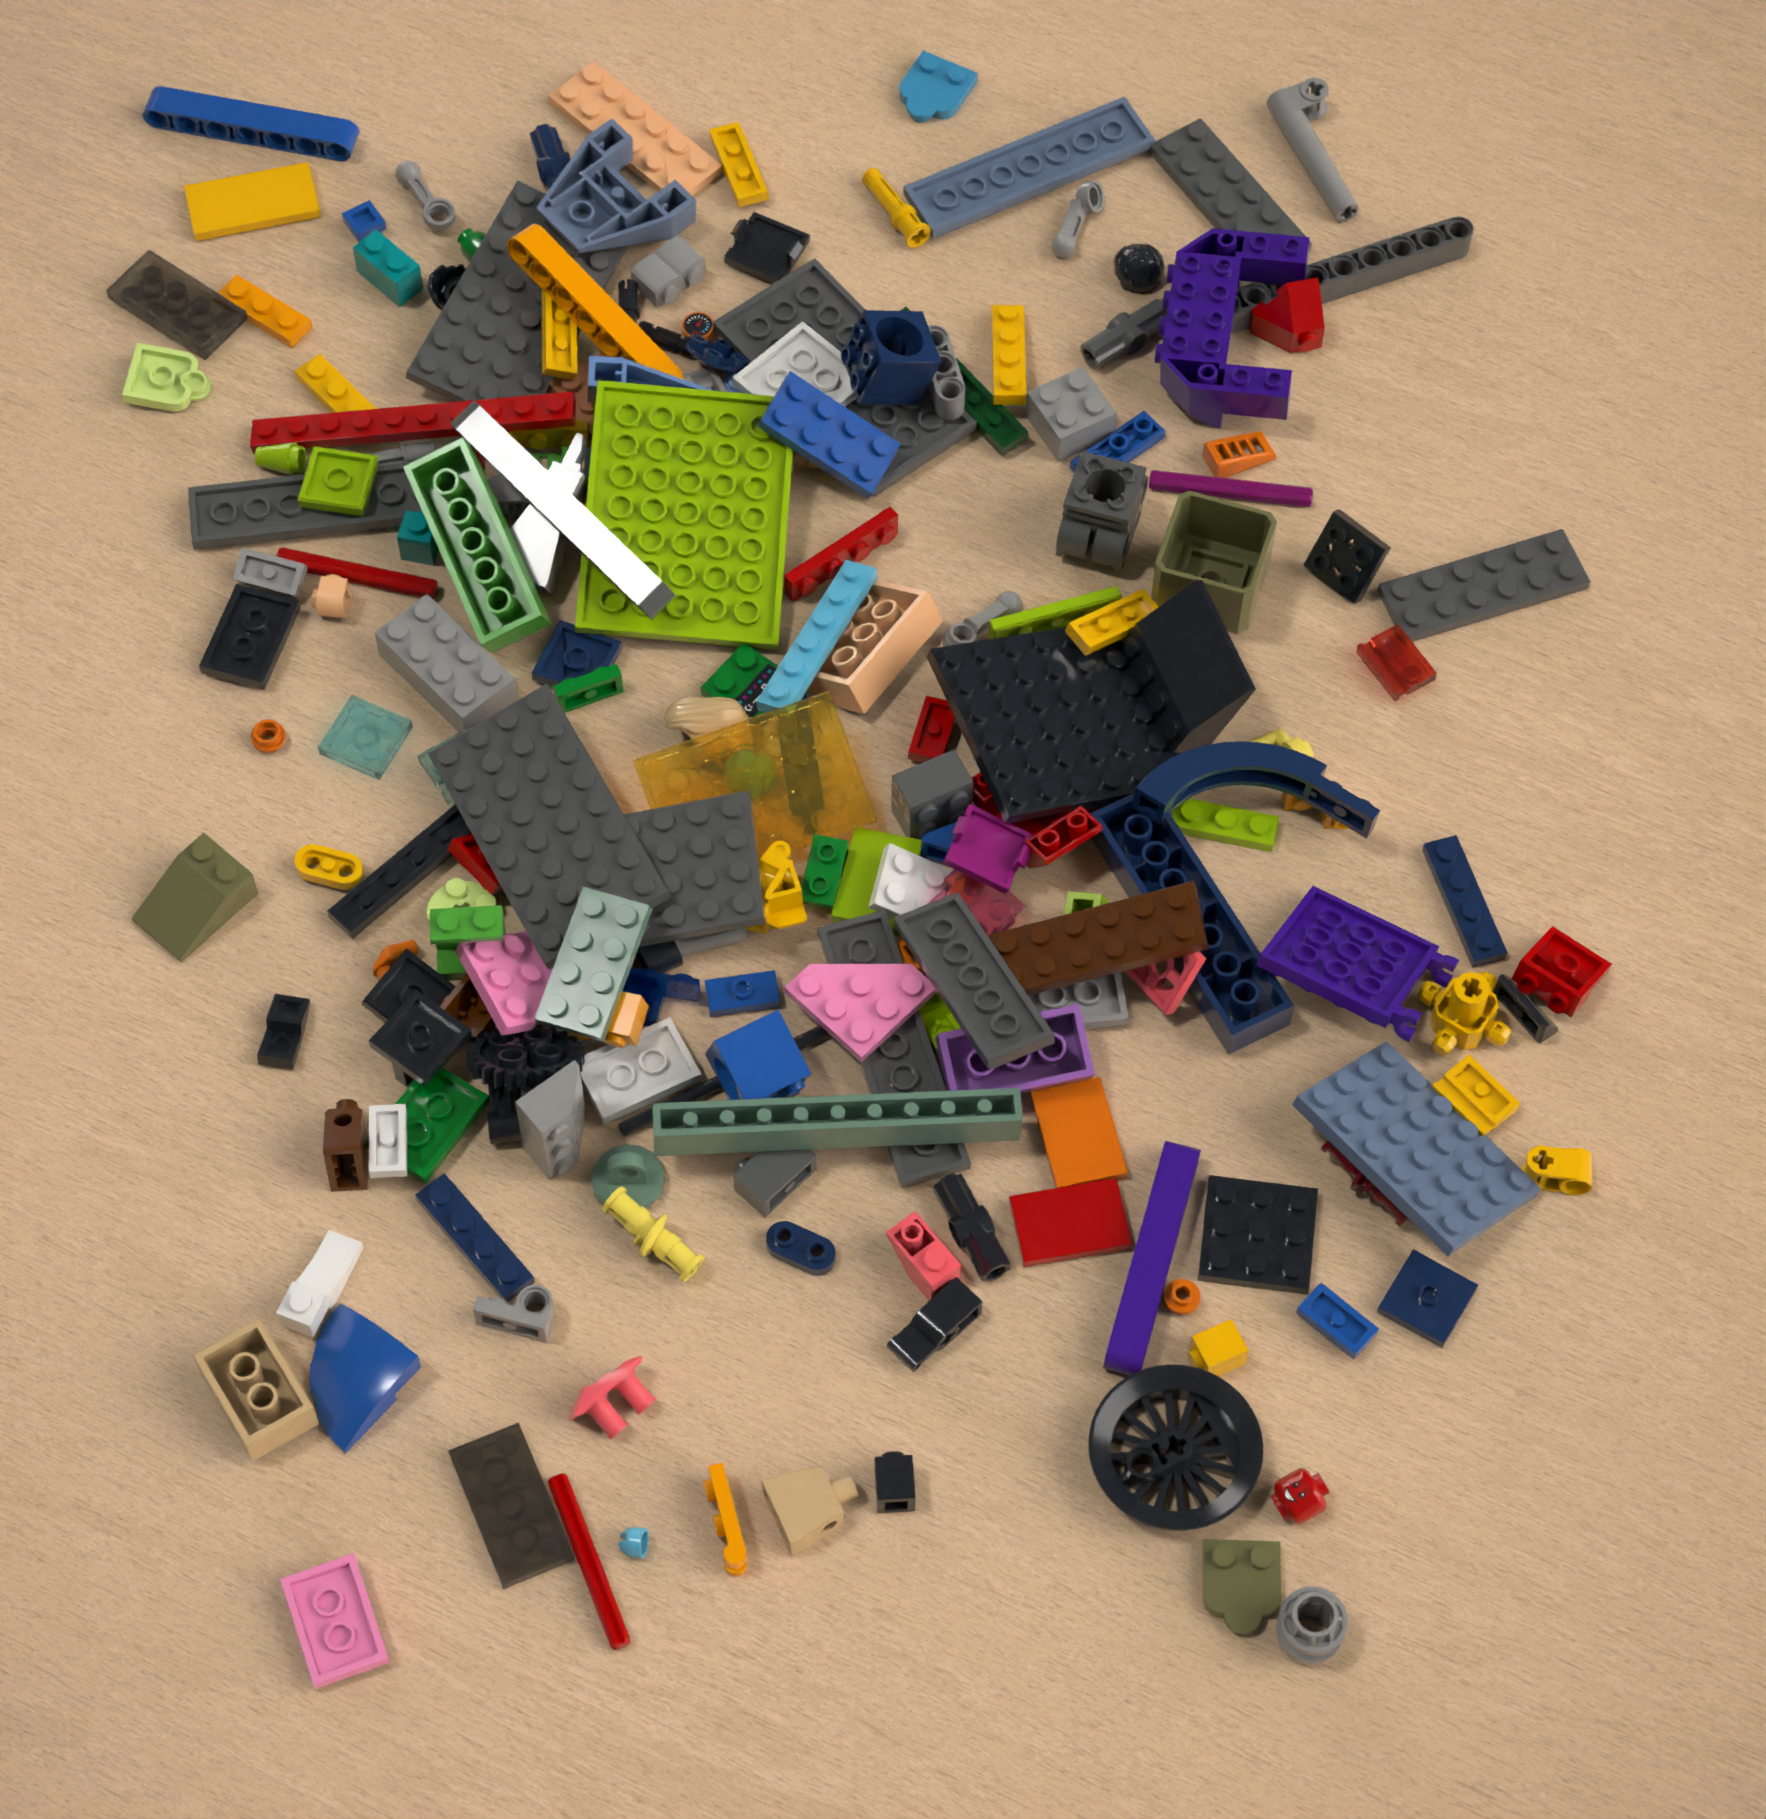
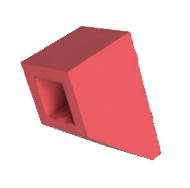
M916 1211L886 1231V1236L908 1277L929 1301L955 1277L960 1279L961 1264Z

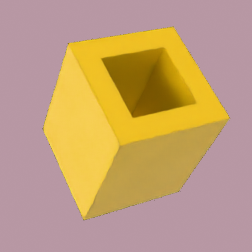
M1229 1319L1191 1336L1187 1357L1192 1367L1220 1376L1245 1365L1249 1350L1233 1320Z

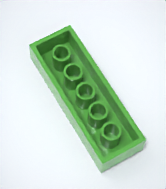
M462 437L403 466L480 645L492 654L551 625L552 623L474 447Z

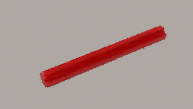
M284 547L279 548L276 555L277 557L307 565V573L315 575H338L348 579V582L419 597L428 594L432 599L436 597L438 592V581L435 579Z
M565 1473L557 1474L548 1479L550 1491L610 1647L613 1650L621 1649L630 1644V1636L569 1478Z

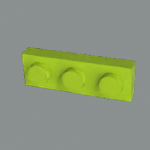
M1190 798L1176 807L1172 816L1183 835L1272 852L1279 821V816Z

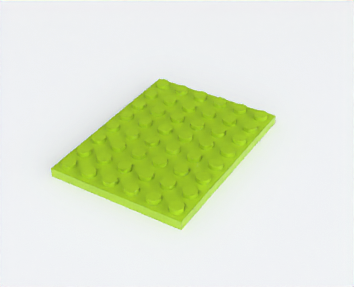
M603 380L597 381L586 508L665 583L676 596L651 620L582 553L575 632L738 647L743 644L751 648L778 650L793 450L757 427L774 396Z

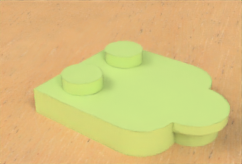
M137 342L123 389L122 402L178 412L186 409L191 401L197 402L207 398L211 392V382L203 372L198 370V361L193 354Z

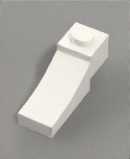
M328 1230L306 1269L295 1282L292 1281L276 1312L279 1324L314 1338L327 1310L332 1311L362 1253L364 1249L362 1242Z

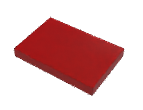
M1117 1178L1009 1196V1205L1023 1267L1130 1250L1132 1248Z

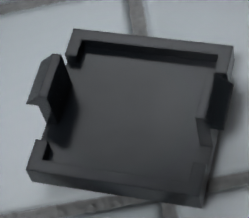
M753 212L748 220V224L746 219L739 220L730 233L734 235V245L725 254L724 263L776 283L789 274L810 242V234Z

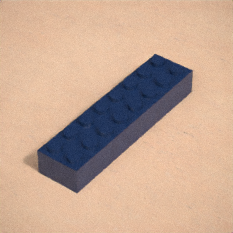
M1134 793L1092 812L1091 815L1102 825L1103 830L1091 837L1129 898L1194 881L1197 887L1208 949L1200 951L1206 960L1190 985L1188 992L1228 1055L1289 1026L1294 1004L1277 978L1267 970L1256 965L1261 953L1171 814L1161 824L1155 822L1131 807ZM1183 956L1173 958L1174 969L1180 975L1184 970Z

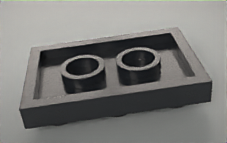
M236 584L199 664L200 672L265 690L301 609L300 601Z

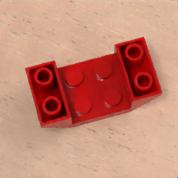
M981 772L971 777L974 782L973 803L976 807L1002 819ZM1082 806L1072 812L1010 823L1032 834L1031 838L1025 841V845L1031 850V855L1026 864L1029 869L1049 865L1103 830L1102 825Z

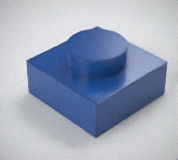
M370 200L342 213L343 222L358 243L376 229L379 232L386 230L385 220Z

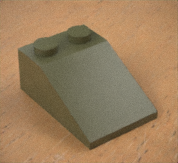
M203 832L177 855L133 915L132 920L182 963L258 894L253 874Z

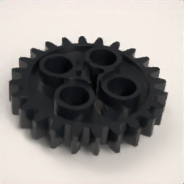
M537 1025L529 1031L504 1036L501 1035L498 1028H495L494 1034L483 1032V1038L474 1037V1043H468V1050H466V1067H468V1073H473L474 1080L482 1079L483 1085L494 1082L495 1089L508 1086V1091H512L516 1087H521L524 1092H527L529 1087L536 1088L574 1060L579 1064L580 1072L583 1071L584 1048H582V1042L577 1041V1037L568 1036L567 1031L556 1033V1028L554 1027L547 1030L542 1029V1025Z

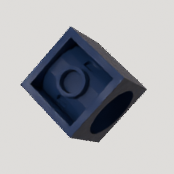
M864 310L841 350V361L846 366L851 389L855 392L859 404L918 405L942 363L923 311Z

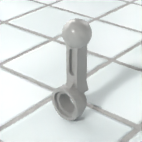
M412 161L401 162L396 168V178L400 184L409 188L423 209L425 224L435 231L448 229L455 221L453 204L446 199L434 198L420 178L421 171L416 163ZM436 213H445L448 216L443 221H435L431 218Z
M1098 181L1084 182L1077 189L1076 199H1071L1070 207L1061 230L1051 243L1052 252L1057 257L1069 258L1075 253L1077 247L1076 238L1086 214L1098 213L1103 209L1104 191Z
M1005 591L989 607L973 617L965 618L963 623H956L948 627L943 637V646L978 641L977 635L989 628L991 619L1021 611L1022 600L1020 596L1013 591ZM954 634L964 635L968 638V641L959 640Z

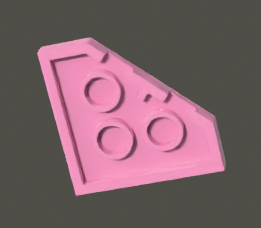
M527 932L503 935V940L461 942L455 952L501 1035L532 1030L536 1024L534 1019L553 968L548 970Z
M809 964L784 989V993L861 1063L937 992L931 981L912 964Z

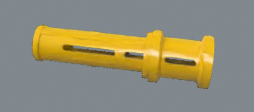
M872 167L866 170L861 180L891 217L892 227L900 230L905 237V243L910 248L923 245L931 235V228L926 223L920 221L917 217V211L913 206L906 205L878 168Z

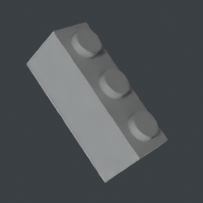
M575 1060L515 1102L523 1149L549 1180L557 1174L563 1175L570 1171L579 1159L586 1110L580 1067Z

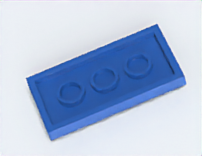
M791 371L785 376L757 427L867 499L873 495L901 445Z

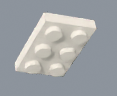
M670 1017L642 1029L637 1046L625 1044L624 1048H617L606 1045L584 1055L583 1071L580 1072L582 1084L603 1124L609 1123L702 1080L701 1072Z

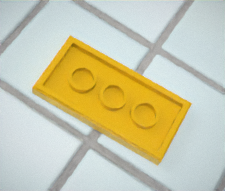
M309 162L184 185L195 241L321 217Z

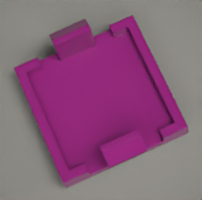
M969 804L963 817H958L952 834L955 836L942 864L1006 894L1010 889L1018 868L1022 867L1025 869L1031 850L1025 845V841L1031 838L1032 834L1010 823L1005 824L1002 819Z

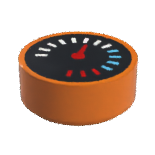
M703 312L690 313L682 321L683 337L696 334L709 342L714 336L713 319Z

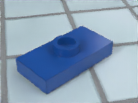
M775 970L705 980L710 1017L780 1007Z

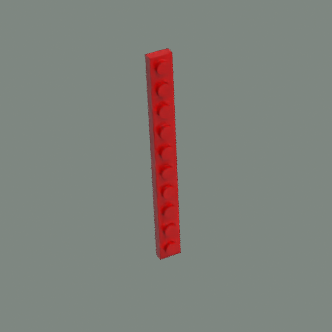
M574 391L474 400L507 432L575 426L577 399ZM473 400L252 420L250 448L253 454H255L257 447L296 442L298 446H303L305 449H313V446L328 448L461 436L450 423Z

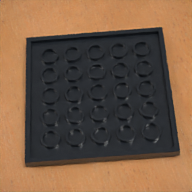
M1066 627L929 650L927 655L928 662L1005 824L1072 812L1080 806L1084 809L1112 804L1135 793L1136 787L1149 773L1167 760L1177 756L1176 753L1172 752L1120 640L1085 656L1065 632Z

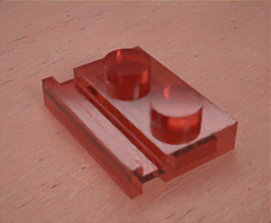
M1399 624L1370 638L1369 642L1361 643L1357 646L1356 653L1394 701L1399 700L1400 696L1408 695L1436 679L1437 672Z

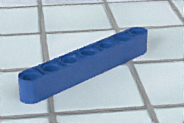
M164 86L153 88L143 112L144 121L157 129L343 162L350 159L360 131L355 123L343 118Z

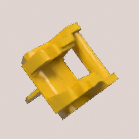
M784 841L772 843L759 860L766 924L745 927L750 931L766 935L769 929L779 930L805 923L807 920L803 906L802 889L793 861L789 860L791 855L790 846Z

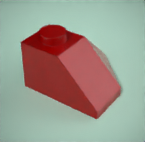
M1318 277L1286 283L1276 290L1278 296L1268 304L1260 302L1252 308L1249 331L1252 335L1289 353L1309 352L1322 348L1325 324Z

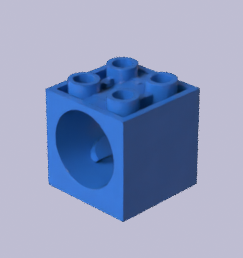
M779 1009L714 1040L705 1052L728 1100L794 1097L800 1093V1090L806 1087L804 1082L811 1075Z

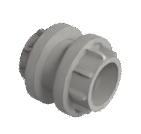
M1303 1587L1292 1592L1283 1602L1276 1623V1636L1280 1647L1290 1658L1304 1664H1319L1331 1659L1340 1649L1348 1626L1346 1609L1335 1594L1321 1587ZM1313 1619L1319 1622L1325 1630L1322 1632L1308 1631L1302 1627L1299 1620Z

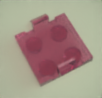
M955 869L943 879L946 883L944 889L929 902L932 903L958 892L987 936L1008 930L1015 923L1014 919L1026 907L1010 891L1004 894Z

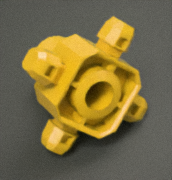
M1487 971L1479 974L1466 972L1458 978H1453L1444 991L1441 989L1442 986L1432 981H1424L1418 990L1417 996L1429 1007L1431 1005L1434 1006L1430 1018L1432 1031L1436 1034L1432 1043L1433 1051L1441 1056H1445L1455 1046L1462 1050L1473 1049L1478 1046L1484 1036L1487 1037V1041L1497 1046L1505 1045L1512 1031L1500 1020L1494 1021L1499 1007L1496 994L1492 993L1496 985V977Z

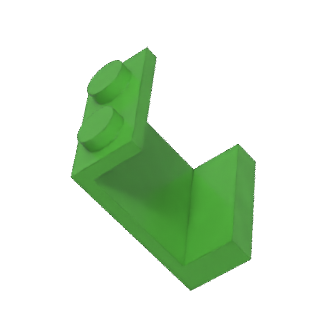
M502 905L430 909L431 944H436L437 972L447 980H461L466 972L455 952L461 942L503 940V935L507 934Z

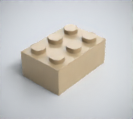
M260 1318L193 1355L201 1376L252 1462L319 1425L313 1405Z

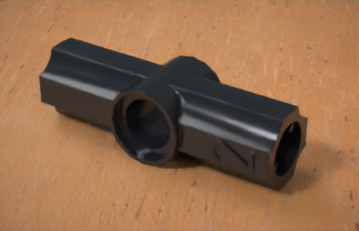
M952 1173L941 1178L937 1184L933 1185V1192L948 1218L949 1229L957 1246L961 1250L965 1249L982 1282H991L1002 1277L1005 1272L1010 1270L1011 1264L995 1236L994 1224L988 1211L983 1205H978L961 1173Z

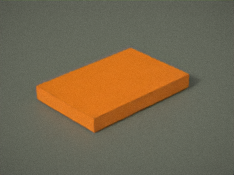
M1100 1077L1030 1091L1031 1103L1055 1188L1117 1178V1180L1127 1178L1128 1171Z

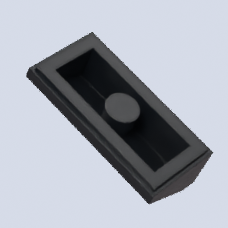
M1505 974L1498 976L1493 993L1496 994L1497 999L1537 1042L1541 1044L1558 1031L1559 1028L1528 994L1523 993L1518 988L1517 983L1511 977Z

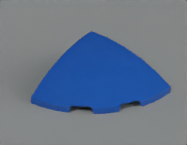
M340 1303L327 1319L316 1340V1347L312 1363L310 1364L309 1382L310 1392L313 1395L318 1412L317 1416L322 1427L334 1444L346 1454L397 1400L396 1393L421 1368L418 1355L366 1317Z

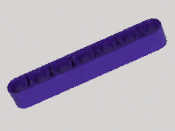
M1165 1141L1108 1344L1103 1369L1129 1376L1142 1370L1201 1149L1170 1141Z

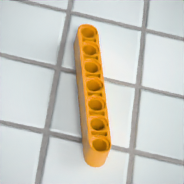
M531 224L507 241V251L511 258L552 298L555 304L567 314L607 357L625 358L684 380V375L679 367L544 228L537 224Z

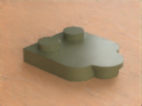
M1203 1539V1604L1205 1609L1212 1616L1223 1618L1226 1626L1234 1633L1246 1635L1254 1632L1259 1627L1261 1620L1272 1617L1278 1611L1281 1602L1280 1541Z

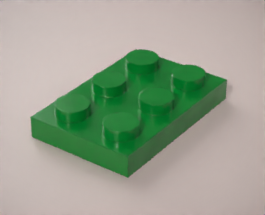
M444 1068L425 1087L414 1080L396 1102V1104H406L407 1173L426 1184L488 1105L489 1095ZM368 1138L367 1141L365 1142V1143H366V1146H367V1149H369V1138Z

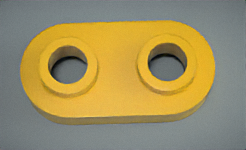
M309 844L300 848L294 858L298 875L310 882L340 890H350L360 884L364 877L361 860L356 855L317 844ZM311 864H319L317 868H308ZM345 872L352 873L348 877H341V875Z

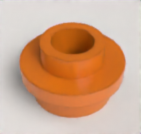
M271 719L258 722L251 733L253 746L258 751L264 753L279 750L286 740L285 730L282 725ZM267 736H273L272 739L263 740Z
M1187 1279L1171 1281L1166 1286L1163 1294L1165 1306L1177 1315H1187L1194 1312L1199 1306L1201 1298L1198 1287ZM1182 1291L1186 1292L1189 1297L1181 1300L1175 1294Z

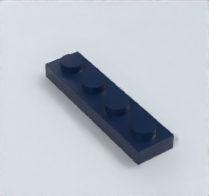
M1457 835L1424 843L1423 854L1472 968L1506 959L1507 950Z
M445 1173L415 1194L416 1201L500 1298L509 1302L519 1295L525 1287L535 1283L534 1276Z

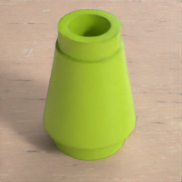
M296 442L257 447L255 463L258 467L296 475L297 472L302 473L305 470L307 454L305 448L298 446Z

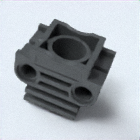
M1082 451L1063 504V518L1057 537L1056 555L1062 557L1064 553L1085 559L1086 554L1092 555L1091 561L1114 566V571L1120 572L1125 564L1147 493L1148 476L1145 475L1147 467Z

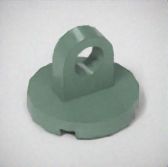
M625 1144L613 1147L600 1156L593 1167L591 1181L594 1195L602 1205L617 1188L624 1186L627 1189L626 1194L641 1207L644 1206L648 1210L661 1197L665 1177L662 1164L654 1156L653 1152L642 1146Z

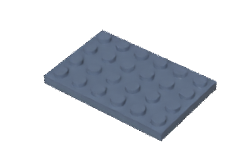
M1386 1041L1297 1095L1292 1105L1449 1257L1537 1196L1541 1188L1486 1135L1482 1137L1478 1133L1476 1125L1460 1116L1452 1108V1103L1447 1098L1437 1094L1431 1088L1432 1084Z

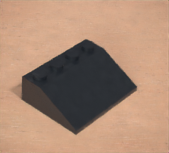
M1195 580L1137 622L1121 643L1173 753H1183L1194 748L1212 744L1256 690L1202 580Z

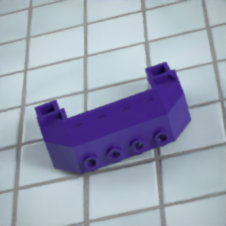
M1212 228L1176 251L1175 264L1168 265L1167 284H1171V291H1164L1163 310H1167V317H1160L1159 336L1163 337V343L1156 344L1155 363H1160V385L1189 415L1213 428L1221 429L1223 414L1287 420L1292 370L1227 364L1237 288L1241 287L1242 281L1284 285L1290 282L1306 280L1310 237Z

